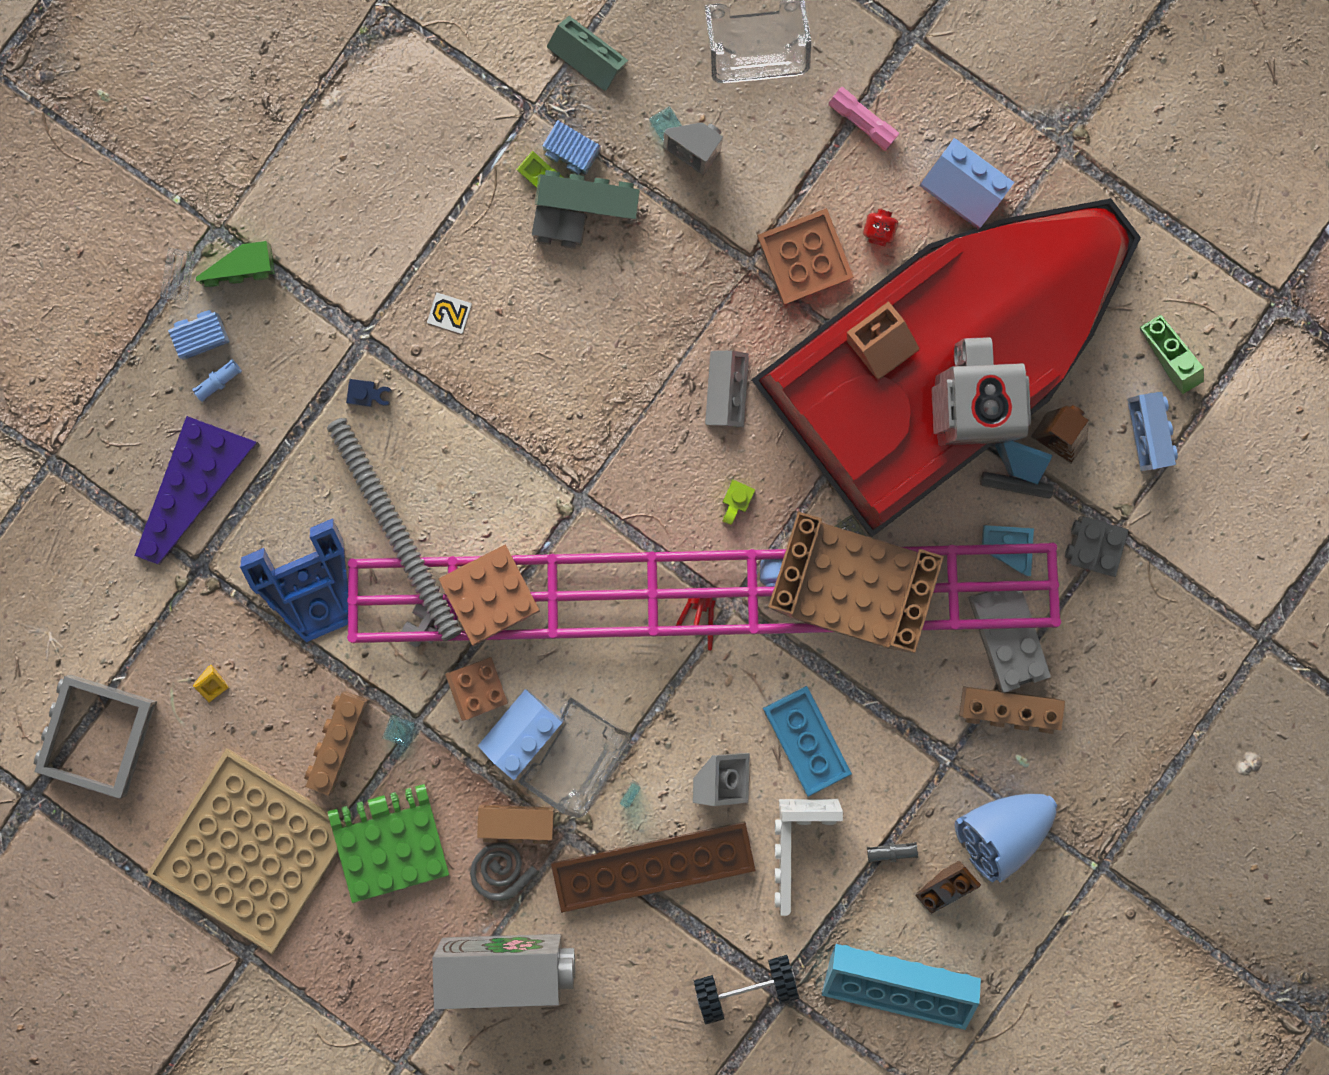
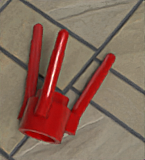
M688 598L687 604L675 626L682 625L692 604V609L697 610L693 626L699 625L702 612H707V609L708 625H713L716 601L712 600L713 598ZM708 635V650L711 651L713 635Z

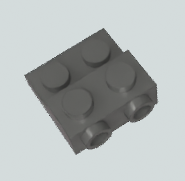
M1079 516L1078 520L1074 521L1071 529V534L1074 535L1072 544H1068L1065 551L1066 564L1116 577L1129 529Z

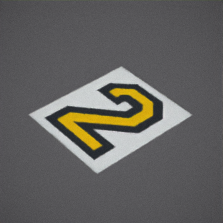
M436 292L427 323L462 334L472 303Z

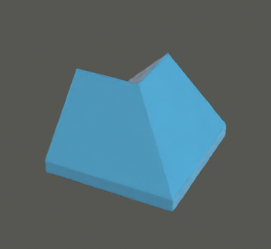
M1014 441L995 443V447L1010 477L1016 476L1035 484L1039 483L1051 461V454Z

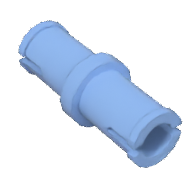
M231 359L218 371H212L209 374V378L192 390L196 397L203 402L218 389L222 390L225 388V384L241 373L242 370Z

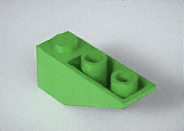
M267 241L241 244L198 275L196 281L204 284V287L219 286L221 281L229 280V284L244 282V278L253 277L254 280L268 279V275L275 274L271 244Z
M1162 315L1140 327L1168 377L1182 394L1204 382V367Z

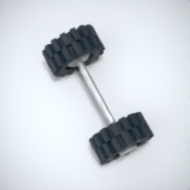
M784 955L768 960L773 980L719 995L713 975L693 980L698 1005L705 1025L724 1020L720 999L775 984L780 1004L799 999L795 976L788 956Z

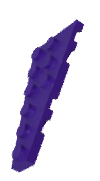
M186 416L134 556L155 564H161L178 543L181 536L191 527L197 516L207 507L258 442Z

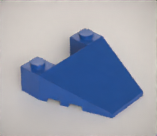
M333 518L310 528V539L316 552L281 567L274 568L265 548L241 557L240 568L250 588L256 594H259L273 611L275 610L284 618V621L305 642L348 625V579L344 541Z

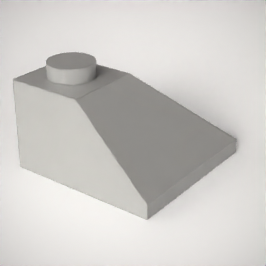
M750 753L712 755L693 778V803L710 806L748 803Z

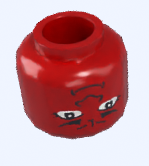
M878 209L877 213L868 214L863 230V235L868 238L867 242L886 247L887 243L894 241L899 222L892 217L893 212Z

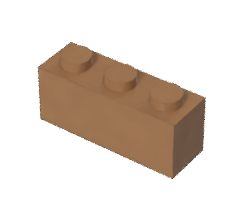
M480 805L478 807L477 838H483V842L495 843L498 842V839H508V843H523V839L533 840L534 844H547L548 840H553L554 807Z

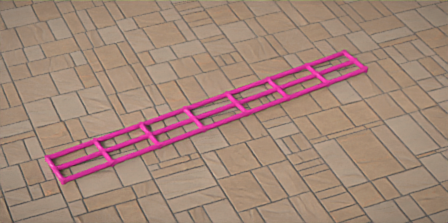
M1053 542L902 547L915 552L922 549L941 556L947 555L948 583H936L933 593H948L949 620H925L922 630L1057 628L1061 624L1057 545ZM786 549L651 551L640 553L511 555L516 565L547 564L548 592L530 593L535 602L548 601V629L503 630L486 640L829 633L833 631L807 623L759 624L758 597L772 596L774 587H758L757 560L783 559ZM1047 553L1048 580L958 582L957 555ZM481 556L420 557V559H424V566L448 567V573L458 569V566H464ZM349 559L347 639L349 642L355 644L443 641L441 639L443 635L439 634L438 631L358 633V606L413 605L424 602L420 600V594L358 596V569L405 568V566L400 564L401 559ZM747 560L748 587L658 589L657 562ZM647 562L648 589L558 591L557 564ZM1049 590L1050 618L959 619L958 592ZM443 594L444 597L442 599L447 601L448 607L451 608L450 613L455 615L454 621H458V616L447 595ZM748 597L749 624L658 626V599ZM648 599V627L558 629V601ZM461 631L458 636L448 641L470 640L466 632Z

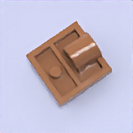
M492 657L445 674L462 721L508 704Z

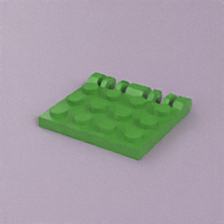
M425 784L415 786L420 804L418 806L415 805L411 788L405 789L406 799L410 805L408 809L400 810V802L396 792L390 793L395 810L393 813L389 812L385 795L369 799L368 804L372 819L367 820L363 802H358L357 811L362 822L352 824L351 813L347 806L342 807L346 823L344 827H342L338 809L327 811L352 903L449 875Z

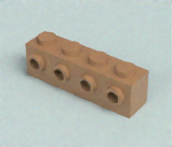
M963 686L959 716L965 718L967 723L980 724V720L990 721V726L1004 727L1005 723L1014 724V729L1029 731V726L1038 727V732L1053 734L1054 730H1062L1065 701L1056 698L1011 692L1003 693L996 690Z
M347 691L342 692L340 696L336 695L331 707L335 711L332 719H327L322 732L325 733V737L322 743L318 742L314 750L313 756L317 758L314 765H309L304 779L308 781L305 787L328 796L333 793L367 706L368 699Z

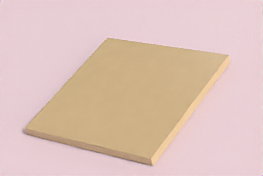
M227 748L146 876L273 955L338 853L327 810ZM341 820L342 827L346 826V823Z

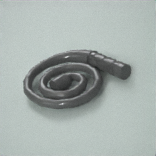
M496 842L484 847L476 855L471 865L470 876L472 885L479 894L489 900L503 901L518 895V892L539 871L532 865L518 881L504 892L490 893L484 890L477 882L476 868L480 859L488 851L495 848H506L515 855L516 867L513 874L506 880L496 881L487 874L488 862L494 857H504L507 861L505 869H501L502 866L496 860L488 867L494 873L506 875L512 868V859L508 853L499 850L488 854L481 863V873L484 880L490 885L498 887L509 885L516 879L521 870L522 861L520 853L515 846L506 842Z

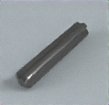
M983 472L980 478V484L984 487L1047 499L1052 497L1054 491L1052 484L1042 482L1035 484L1021 478Z

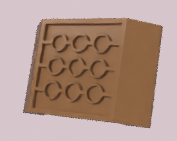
M798 511L768 608L791 619L877 646L915 653L944 556L922 549L915 552L822 523L821 518Z

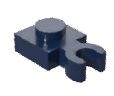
M349 379L346 403L372 407L373 400H376L383 406H389L390 402L383 401L381 395L383 392H392V389L384 386L376 390L375 382Z

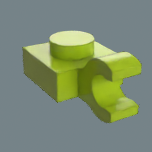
M732 480L722 502L729 505L722 522L731 525L738 510L745 513L755 489Z

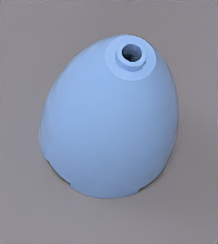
M1020 794L1001 798L975 808L958 818L954 825L959 843L965 842V847L971 855L969 860L975 868L989 881L994 882L998 880L1001 883L1025 864L1042 844L1054 822L1057 804L1051 796L1044 794Z

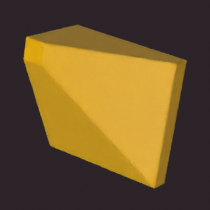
M212 665L208 666L193 684V687L209 703L229 688Z

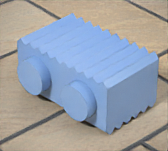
M558 120L542 146L543 150L546 151V157L554 162H558L560 159L568 164L566 168L576 175H579L580 172L586 175L601 150L599 144Z
M211 310L197 314L198 319L188 322V319L178 321L173 324V329L168 330L180 359L191 358L230 342L218 313H212Z

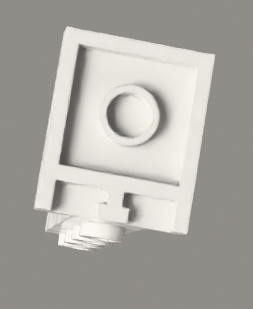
M779 799L780 820H775V835H780L779 844H775V859H779V868H775V883H779V892H775V908H779L781 916H787L791 912V821H796L799 825H809L811 821H821L825 825H834L837 821H843V810L838 799Z

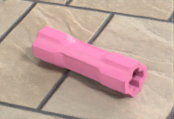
M843 87L829 101L828 105L865 132L884 151L889 148L899 135V132L875 116Z

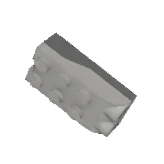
M1022 591L981 592L968 597L975 619L1032 618ZM1035 628L979 629L998 691L1004 693L1020 688V685L1029 682L1035 683L1051 677Z

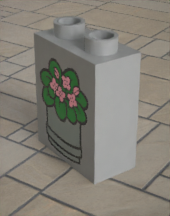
M561 934L447 937L441 939L432 957L434 1009L559 1005L561 990L574 988L575 949L561 948Z

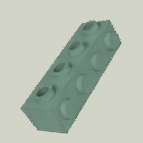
M545 170V175L540 174L538 176L535 205L636 219L640 189H635L634 183L619 181V186L609 185L610 180L595 178L594 182L584 181L585 176L570 174V179L560 177V172Z

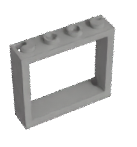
M74 675L64 676V679H60L57 685L56 693H59L57 701L52 704L49 711V717H51L49 726L45 727L41 736V740L44 741L42 749L38 750L34 758V764L36 765L34 772L121 799L127 796L156 701ZM72 687L139 707L114 786L48 766Z

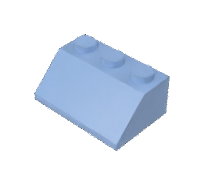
M954 138L919 186L979 230L1014 182Z
M1155 392L1128 398L1140 470L1146 471L1176 465L1175 460L1178 458L1176 446L1172 445L1171 441L1173 426L1171 421L1167 419L1166 411H1168L1169 405L1166 396L1163 397V392Z
M525 689L480 742L478 747L497 767L515 780L562 724L563 719Z

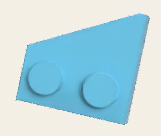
M983 525L982 545L1033 544L1034 528ZM1032 553L989 554L1023 575L1031 576Z

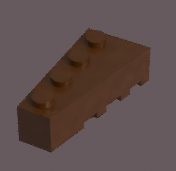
M1074 405L1071 407H1061L1047 412L1031 437L1072 464L1088 440L1089 420L1084 417V411Z

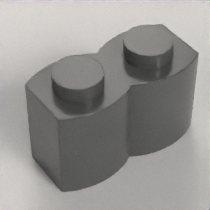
M537 205L532 236L537 238L536 242L551 245V241L561 242L562 247L575 249L576 245L582 246L587 216L585 213Z

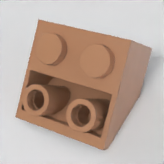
M890 302L884 304L847 332L848 344L877 380H880L920 349L907 324Z

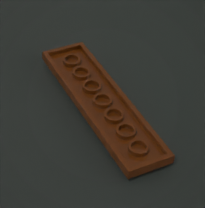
M745 821L551 863L561 913L756 871Z

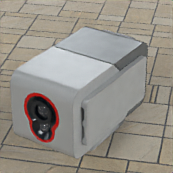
M990 337L965 338L957 342L954 347L955 367H951L938 374L935 378V386L932 387L934 434H937L939 446L1007 443L1027 437L1028 425H1031L1029 377L1026 376L1025 365L1023 363L994 365L993 345Z

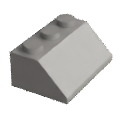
M701 122L667 128L664 132L663 148L704 176L721 151L723 136L720 135L722 132L710 123L708 126Z

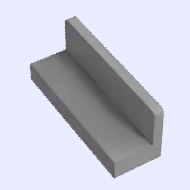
M711 351L706 425L744 427L749 353Z

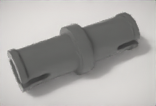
M891 842L885 846L867 847L868 862L886 860L896 862V859L918 858L917 842L894 845V842Z

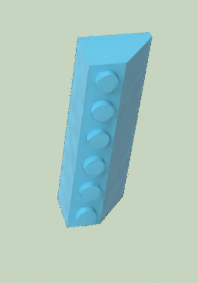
M836 944L829 960L822 996L966 1030L979 1005L981 978L972 977L969 974L951 972L944 968L926 966L919 962H910L897 957L880 955L873 951L855 949L848 945Z

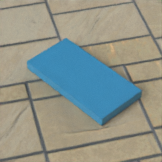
M807 686L763 707L808 797L852 775Z

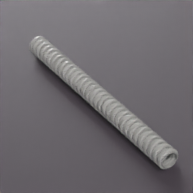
M339 418L331 422L327 427V431L331 432V438L335 439V445L339 446L337 449L339 452H342V458L346 459V465L350 466L348 469L350 472H353V478L357 479V485L361 486L359 489L361 492H364V498L368 499L367 504L372 506L371 511L376 513L374 516L376 519H379L378 524L383 526L382 531L387 533L385 536L387 539H390V546H394V553L397 552V558L402 560L400 564L405 566V573H409V580H413L411 584L416 586V593H420L419 598L424 601L422 603L423 606L428 608L426 610L427 613H431L430 618L435 621L434 626L438 627V633L443 635L441 639L448 641L455 638L461 633L462 628L457 626L459 624L458 621L453 619L455 615L450 613L451 608L446 606L447 601L443 600V594L438 592L440 590L439 586H435V579H431L432 574L427 572L429 570L428 566H424V559H420V552H416L417 546H413V539H409V532H405L406 526L402 525L403 521L401 518L398 519V512H394L395 506L391 505L392 501L390 498H387V492H383L384 486L379 484L381 481L379 478H376V472H372L373 466L369 465L370 461L368 458H365V452H361L362 446L358 445L359 441L357 438H354V432H350L351 426L347 425V419Z

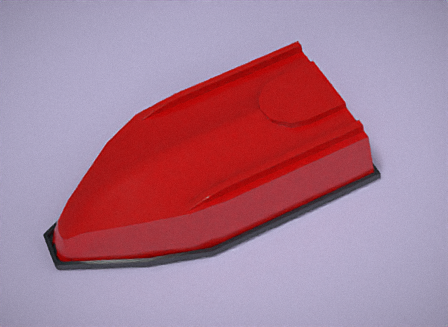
M1109 198L1000 219L983 225L979 230L974 228L930 243L755 376L751 381L869 536L873 537L995 444L939 446L937 434H934L932 387L935 386V378L938 374L951 367H955V344L965 338L990 337L993 345L994 365L1023 363L1026 376L1029 377L1031 415L1051 400L1094 336L1141 237L1114 201ZM890 302L907 324L920 349L880 380H877L848 344L847 332L884 304Z

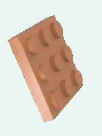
M827 208L757 235L783 305L854 278Z
M506 544L439 578L473 646L540 612Z

